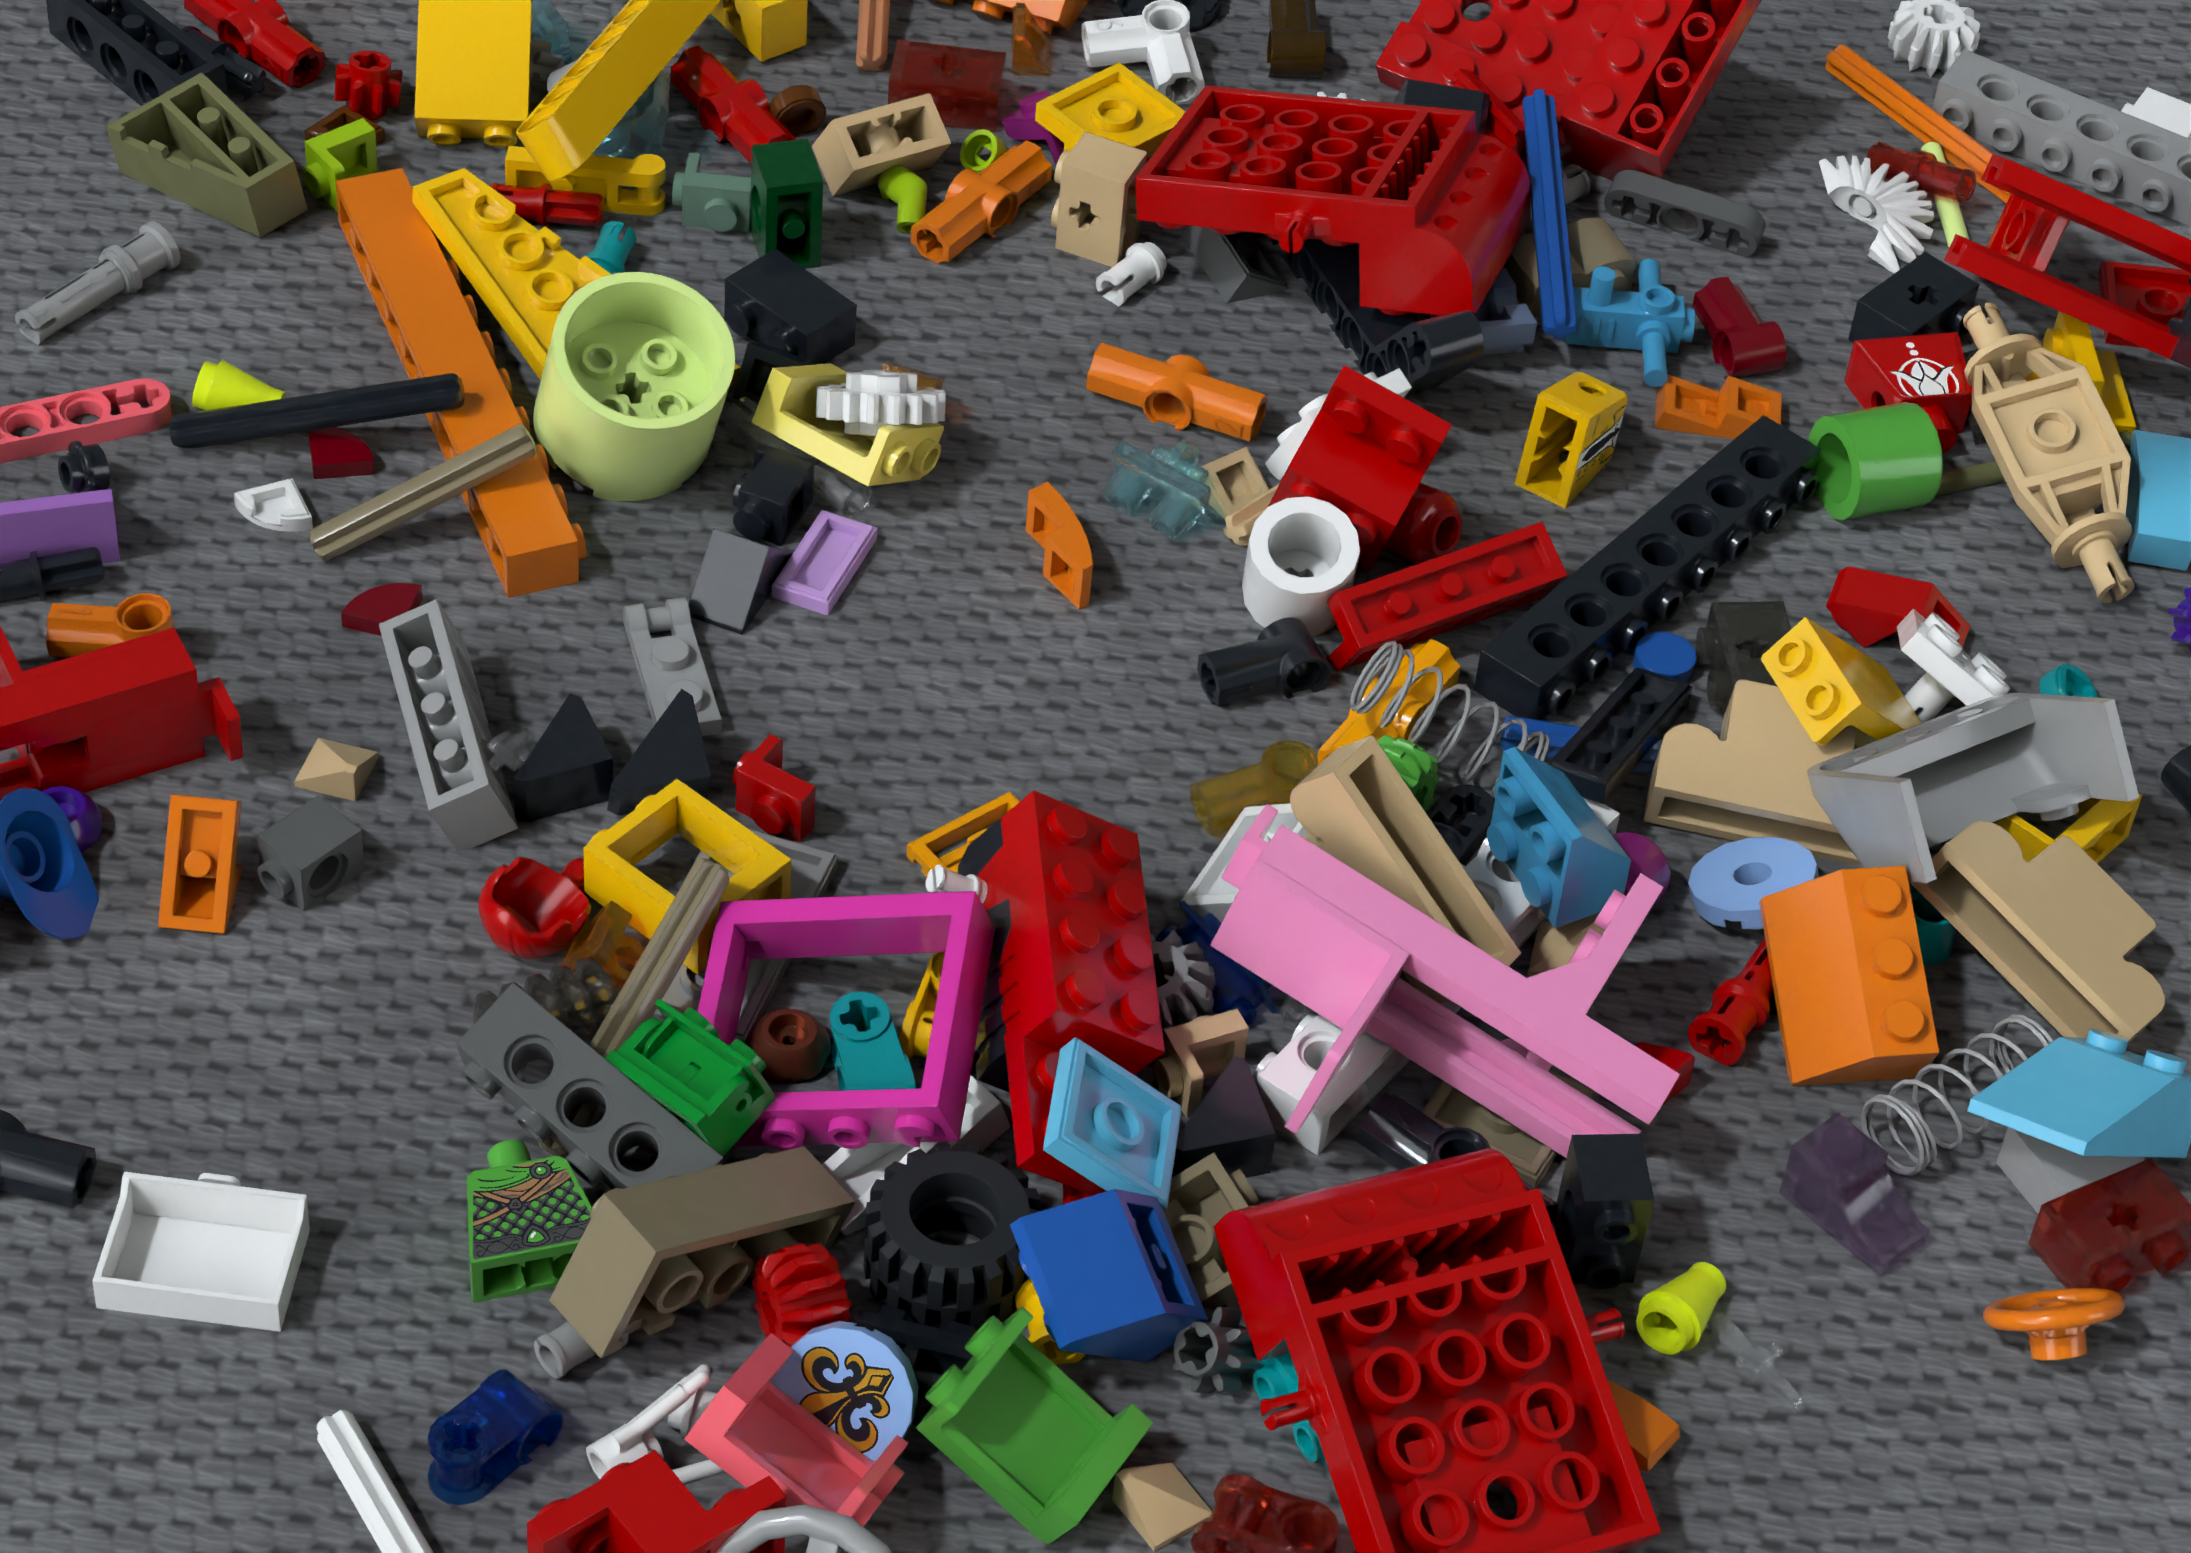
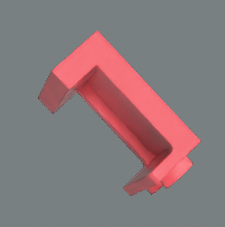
M771 1333L722 1386L684 1440L746 1488L770 1475L786 1494V1507L806 1504L850 1516L864 1527L905 1473L894 1462L909 1443L897 1434L877 1460H870L772 1384V1380L793 1354L794 1350Z

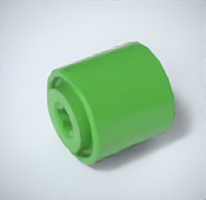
M1902 402L1825 415L1814 423L1809 434L1808 441L1821 448L1815 472L1819 475V483L1814 493L1833 519L1843 521L1921 507L1935 498L1941 486L1943 457L1939 436L1929 415L1917 404Z

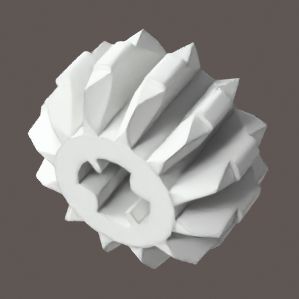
M1958 0L1901 1L1899 9L1895 12L1894 20L1890 24L1888 48L1894 50V61H1908L1909 72L1919 69V67L1927 68L1926 71L1931 78L1937 69L1946 73L1964 49L1975 52L1980 38V23L1974 19V10L1969 7H1959Z

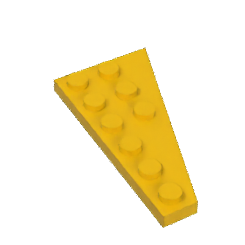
M465 168L413 186V204L541 381L554 325L562 307L580 288L598 278L611 275V273L586 255L578 259L561 246V237L547 227L538 230L516 214V205ZM735 364L730 386L737 383L741 368L737 364Z

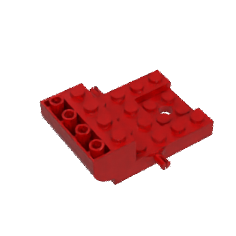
M1422 0L1409 23L1400 21L1375 66L1380 83L1399 91L1407 79L1453 86L1457 80V77L1454 75L1457 68L1473 71L1523 123V98L1534 95V89H1544L1545 95L1555 98L1562 160L1579 165L1581 168L1613 181L1617 173L1624 170H1636L1661 178L1762 0ZM1475 3H1485L1492 8L1491 13L1480 21H1470L1463 16L1464 11ZM1525 139L1522 140V142L1516 149L1519 153L1523 148L1524 144H1526Z
M1206 85L1135 178L1137 220L1157 222L1163 228L1177 229L1188 225L1211 228L1214 232L1225 235L1237 234L1242 231L1264 233L1271 239L1279 240L1280 247L1288 253L1292 247L1293 253L1299 252L1304 242L1309 238L1321 239L1330 246H1346L1352 243H1359L1360 307L1377 308L1382 313L1388 315H1403L1414 312L1432 314L1439 317L1464 310H1469L1475 315L1530 222V179L1523 161L1503 141L1491 135L1476 132V111Z
M1487 1148L1233 1210L1225 1214L1213 1226L1257 1361L1290 1353L1298 1376V1392L1261 1401L1260 1410L1262 1417L1272 1414L1263 1422L1268 1430L1273 1431L1279 1427L1305 1420L1309 1421L1310 1426L1318 1436L1357 1553H1617L1638 1547L1662 1533L1595 1346L1596 1343L1620 1339L1624 1336V1322L1612 1324L1622 1316L1616 1308L1584 1316L1540 1189L1526 1191L1518 1172L1502 1153L1495 1149ZM1497 1483L1504 1485L1514 1494L1518 1505L1514 1520L1502 1519L1491 1511L1486 1498L1489 1484Z

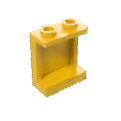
M419 0L414 117L418 137H427L430 143L448 146L459 144L461 138H484V143L494 147H509L517 144L519 137L516 131L529 116L531 38H533L534 23L532 0Z
M1804 617L1762 655V663L1813 742L1820 746L1826 745L1849 725L1857 728L1855 744L1859 748L1922 723L1883 665L1807 617Z

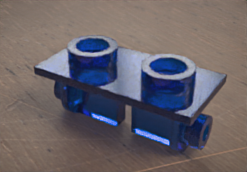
M1184 900L1181 901L1179 906L1187 921L1178 928L1174 925L1164 928L1158 934L1156 942H1162L1173 930L1181 937L1183 946L1197 942L1198 946L1203 950L1205 962H1208L1209 966L1213 967L1216 985L1214 986V991H1212L1214 999L1212 1011L1217 1015L1238 1008L1248 1026L1256 1018V1008L1261 1004L1272 1014L1277 1012L1278 1010L1268 991L1272 984L1210 946L1221 922L1210 912L1201 918Z

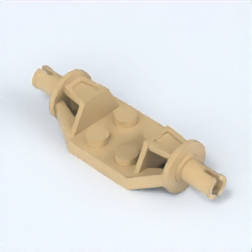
M1985 303L1984 308L1988 314L1987 318H1985L1980 305L1975 306L1963 318V324L1969 331L1978 349L1968 361L1964 370L1966 381L1969 386H1972V413L2016 504L2052 545L2050 548L2051 556L2055 564L2061 568L2083 565L2096 591V597L2101 603L2108 604L2112 602L2109 593L2110 589H2112L2116 601L2125 598L2135 587L2133 579L2129 577L2118 555V551L2128 542L2132 534L2131 524L2126 517L2131 457L2084 365L2044 349L2040 341L2033 335L2022 333L2010 335L1996 304ZM2032 372L2040 377L2029 382L2025 379ZM2103 503L2104 513L2095 514V510Z

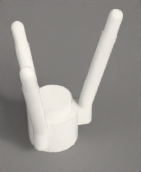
M706 1364L700 1365L627 1424L587 1446L586 1454L589 1463L598 1478L601 1479L612 1467L624 1462L632 1463L653 1450H656L664 1460L661 1447L650 1429L708 1384L711 1368ZM710 1459L672 1470L683 1484L725 1472Z

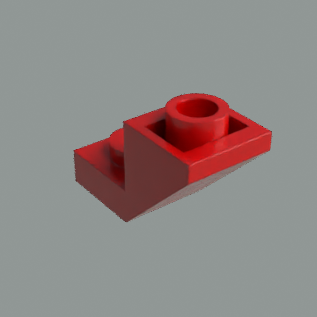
M1850 566L1839 571L1825 606L1831 612L1836 624L1841 629L1848 631L1863 648L1896 632L1897 626L1912 609H1915L1925 619L1932 612L1941 617L1960 635L1957 642L1962 647L1970 628V624L1933 583Z

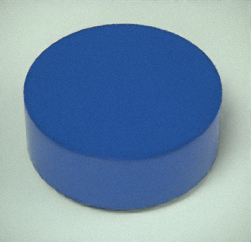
M1653 632L1643 636L1638 641L1633 657V669L1639 667L1687 683L1693 675L1696 651L1690 642L1679 635L1669 632Z

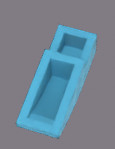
M2133 430L2130 445L2131 463L2126 517L2131 524L2132 534L2128 543L2127 561L2187 571L2191 561V439Z

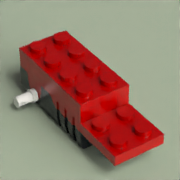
M1033 790L968 845L958 865V873L948 870L941 865H936L935 869H931L926 879V890L930 893L976 891L996 927L975 1052L980 1054V1058L976 1062L978 1081L1010 1092L1017 1167L1096 1195L1106 1192V1190L1043 1151L1060 1049L1076 1037L1133 1075H1136L1165 1052L1138 834Z

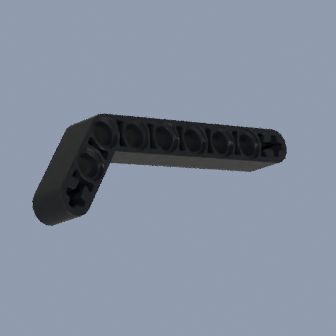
M1269 238L1273 245L1279 244V240ZM1309 238L1304 242L1299 252L1293 253L1292 247L1289 253L1285 252V254L1281 255L1297 279L1303 278L1310 289L1305 291L1320 313L1328 314L1334 323L1329 326L1344 348H1351L1359 359L1354 360L1363 375L1374 372L1377 378H1380L1400 368L1412 387L1406 394L1408 395L1436 388L1476 364L1483 357L1484 339L1482 329L1474 313L1469 310L1416 321L1410 312L1403 315H1388L1382 313L1377 308L1360 307L1359 243H1352L1346 246H1330L1321 239Z

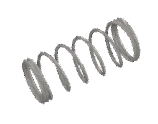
M1396 641L1387 642L1377 650L1363 669L1350 698L1352 711H1356L1357 714L1367 713L1379 702L1390 687L1399 670L1403 655L1408 656L1409 669L1404 686L1391 700L1380 719V728H1385L1396 716L1409 688L1423 675L1435 672L1438 676V684L1433 702L1417 720L1408 737V741L1416 744L1428 728L1438 704L1450 693L1458 689L1464 690L1466 693V704L1463 716L1441 744L1436 755L1438 763L1445 761L1451 754L1464 730L1467 720L1480 709L1492 707L1494 710V723L1491 734L1480 745L1468 763L1464 772L1465 781L1472 779L1478 773L1493 746L1496 736L1513 724H1519L1523 731L1522 741L1516 748L1528 753L1539 742L1534 757L1543 762L1546 761L1549 753L1550 739L1548 735L1543 734L1542 731L1532 732L1528 735L1527 725L1523 719H1512L1499 726V707L1495 702L1486 701L1470 710L1471 691L1467 684L1454 685L1442 693L1443 675L1439 667H1427L1413 676L1415 669L1414 655L1410 649H1403L1402 645L1397 644ZM1386 666L1377 684L1374 686V688L1368 694V696L1362 701L1368 686L1371 684L1374 678L1380 673V671ZM1495 784L1492 789L1493 798L1495 797Z
M2012 1014L1997 1023L1992 1033H1980L1970 1039L1966 1049H1953L1944 1055L1940 1064H1928L1920 1069L1914 1080H1901L1893 1085L1889 1095L1878 1094L1866 1101L1861 1112L1862 1130L1872 1152L1885 1161L1890 1169L1897 1174L1913 1176L1925 1169L1926 1166L1935 1163L1937 1156L1936 1143L1942 1148L1956 1150L1962 1144V1128L1978 1135L1984 1133L1988 1128V1119L1984 1118L1983 1125L1977 1129L1969 1127L1959 1119L1945 1093L1943 1083L1944 1070L1956 1075L1967 1084L1971 1093L1976 1095L1979 1091L1971 1080L1968 1066L1969 1055L1985 1062L1994 1070L1997 1079H2000L2004 1074L1996 1063L1994 1042L1999 1061L2006 1073L2014 1069L2015 1065L2008 1055L2005 1043L2015 1050L2024 1061L2028 1059V1056L2021 1048L2009 1039L2004 1038L2008 1024H2021L2029 1028L2040 1039L2044 1047L2053 1042L2050 1034L2036 1021L2024 1015ZM1983 1039H1990V1060L1972 1050L1974 1045ZM1956 1055H1964L1965 1076L1959 1071L1946 1066L1948 1061ZM1931 1070H1939L1938 1085L1940 1092L1932 1086L1921 1082L1923 1075ZM1904 1086H1913L1912 1099L1914 1108L1894 1097L1899 1089ZM1918 1086L1929 1090L1938 1097L1946 1109L1950 1111L1958 1132L1957 1141L1953 1144L1944 1143L1932 1133L1920 1111L1917 1097ZM1874 1104L1887 1105L1886 1114L1890 1131L1895 1141L1906 1150L1909 1158L1917 1163L1915 1167L1903 1166L1894 1161L1884 1150L1872 1125L1871 1112ZM1892 1108L1906 1120L1914 1133L1919 1147V1159L1910 1153L1902 1143L1894 1126ZM1927 1136H1928V1138H1929V1140H1930L1931 1148H1932V1153H1931V1157H1930V1158H1929V1142H1928ZM1879 1151L1882 1152L1883 1154H1885L1890 1160H1892L1893 1163L1895 1164V1166L1891 1165V1164L1879 1153Z

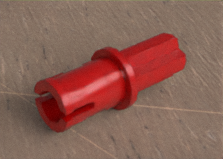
M499 183L491 185V188L516 205L517 215L528 222L538 223L540 228L548 227L549 223L597 226L603 220L604 199L602 195L597 193L553 190L552 185L549 183H543L540 188L518 187Z

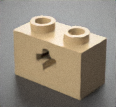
M928 93L833 119L814 142L812 149L832 196H837L877 184L879 175L893 166L902 165L912 172L930 168L949 147L951 141L932 96Z
M1088 132L1083 133L1071 151H1063L1057 162L1054 174L1055 182L1060 184V194L1051 215V226L1057 228L1056 249L1110 267H1114L1125 258L1127 249L1139 238L1141 221L1137 220L1135 178L1146 164V151Z

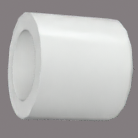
M1312 497L1286 498L1267 507L1255 520L1248 543L1242 589L1245 606L1258 624L1266 628L1271 623L1282 618L1294 617L1300 619L1305 624L1312 636L1331 630L1336 625L1327 601L1334 593L1353 587L1360 553L1358 533L1348 516L1330 502Z

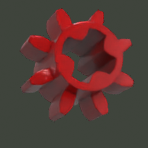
M367 50L355 52L349 58V65L344 63L337 64L334 100L346 101L345 106L350 108L351 111L357 112L369 120H377L386 114L388 106L395 108L400 106L403 71L391 70L392 63L390 58L380 52Z

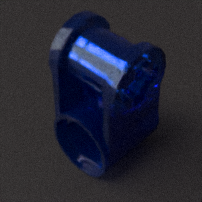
M507 1369L498 1370L485 1379L476 1391L449 1412L438 1417L431 1425L428 1434V1446L434 1461L430 1464L427 1475L430 1490L436 1498L447 1504L465 1505L483 1498L521 1465L529 1464L532 1459L528 1455L542 1443L548 1447L554 1443L562 1429L563 1413Z

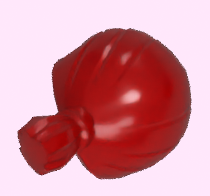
M518 857L509 866L503 864L491 873L485 882V886L481 889L478 899V912L485 932L497 948L523 959H543L565 949L586 924L591 910V905L584 892V859L576 858L569 861L562 869V872L557 873L533 859Z

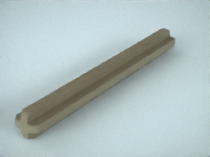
M700 858L693 865L589 1045L603 1058L612 1049L617 1051L643 1022L652 1018L657 1009L655 1002L659 998L662 1000L729 884L728 871L719 864L705 858ZM596 1103L578 1105L570 1113L569 1122L578 1127H589L600 1105ZM551 1137L544 1143L538 1141L539 1146L549 1154L566 1158L569 1154Z

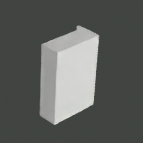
M124 1172L120 1198L92 1281L96 1308L281 1332L310 1232L307 1195L242 1187L237 1178L228 1175L202 1173L198 1181Z

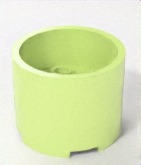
M615 273L598 278L576 291L562 307L554 325L533 413L534 432L537 442L542 445L547 461L552 468L560 467L571 478L593 489L592 496L608 501L646 500L662 496L681 487L682 483L690 478L699 469L705 458H707L734 374V343L727 324L720 313L705 297L686 284L653 273Z

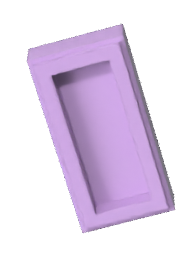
M821 510L773 583L772 597L828 616L876 542L877 527Z

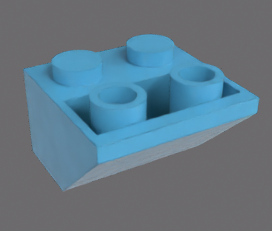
M1516 747L1503 751L1499 779L1495 784V802L1491 825L1487 829L1488 844L1493 855L1498 861L1505 862L1520 881L1528 902L1534 907H1539L1554 928L1601 912L1614 889L1624 894L1631 859L1562 771Z

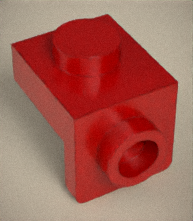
M770 734L755 751H747L735 767L733 784L736 785V811L752 818L756 825L767 833H782L801 842L814 828L816 786L782 770L783 740Z

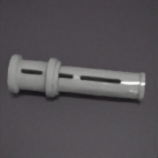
M148 221L141 226L139 235L121 246L110 245L105 248L99 257L98 264L26 309L18 311L15 314L16 324L28 322V324L18 328L20 333L39 345L46 338L117 293L122 292L125 295L136 293L142 288L143 280L162 268L172 270L179 265L181 256L178 246L171 234L161 224L155 221Z

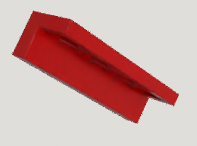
M1543 522L1526 526L1334 593L1328 599L1327 604L1344 641L1328 656L1332 666L1338 672L1369 661L1377 650L1387 642L1396 641L1397 644H1401L1405 648L1543 599L1568 576Z

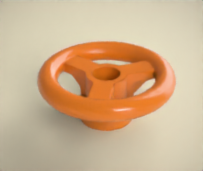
M2070 1288L2046 1290L2010 1296L1994 1301L1985 1308L1983 1318L1985 1323L1994 1329L2026 1332L2029 1335L2032 1359L2060 1360L2087 1354L2085 1330L2092 1324L2105 1322L2120 1315L2125 1308V1301L2119 1293L2107 1289Z

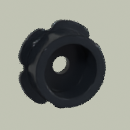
M80 441L71 442L68 446L69 453L61 456L58 461L59 477L64 489L67 492L77 491V493L108 489L110 471L103 449L96 443L82 446Z

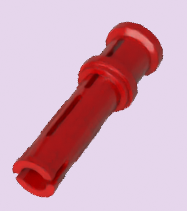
M1765 938L1747 961L1740 974L1736 978L1720 983L1712 994V1007L1710 1010L1697 1015L1688 1027V1039L1692 1048L1696 1052L1725 1066L1734 1064L1739 1060L1745 1051V1039L1750 1031L1753 1032L1760 1029L1769 1018V999L1773 995L1774 989ZM1730 1040L1726 1047H1723L1726 1041Z

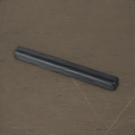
M449 373L174 415L170 418V438L174 446L199 448L457 409L464 405L465 393L461 378L457 374Z

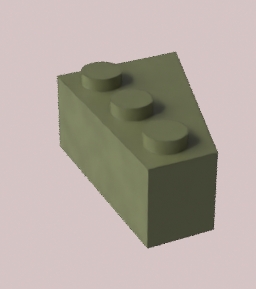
M202 72L106 126L121 173L261 238L308 210L295 161Z

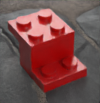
M1344 365L1319 413L1291 460L1268 507L1286 498L1312 497L1330 502L1348 516L1357 530L1360 547L1357 568L1370 572L1452 424Z
M653 1450L632 1463L624 1462L612 1467L601 1477L599 1482L569 1499H557L542 1508L535 1518L527 1522L528 1553H716L724 1541L758 1511L786 1507L787 1496L769 1475L746 1489L737 1488L726 1493L716 1502L712 1509L706 1512L657 1451ZM785 1538L768 1540L749 1553H785Z

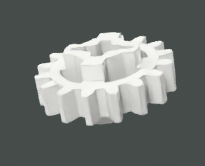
M884 370L846 372V383L816 386V417L826 418V420H844V432L846 434L876 436L882 426L900 424L922 425V423L945 421V390H937L933 387H917V374L887 372Z

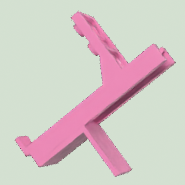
M1266 804L1241 839L1221 877L1238 888L1239 891L1210 946L1343 1029L1325 1056L1286 1123L1285 1128L1294 1134L1298 1133L1364 1031L1565 1158H1567L1572 1135L1639 1134L1641 1130L1549 1073L1548 1071L1552 1065L1649 1125L1680 1074L1591 1019L1586 1013L1664 888L1663 886L1640 873L1626 896L1614 889L1594 921V924L1604 929L1603 933L1600 934L1590 927L1568 964L1526 978L1284 825L1279 827L1269 843L1266 842L1264 838L1278 813L1277 809ZM1403 970L1509 1038L1502 1041L1495 1039L1400 979L1401 971Z

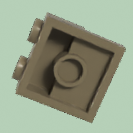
M1214 1152L1172 1177L1168 1208L1163 1212L1203 1308L1215 1311L1217 1307L1226 1305L1229 1308L1240 1309L1213 1226L1228 1212L1258 1205L1261 1202L1240 1168L1228 1175Z

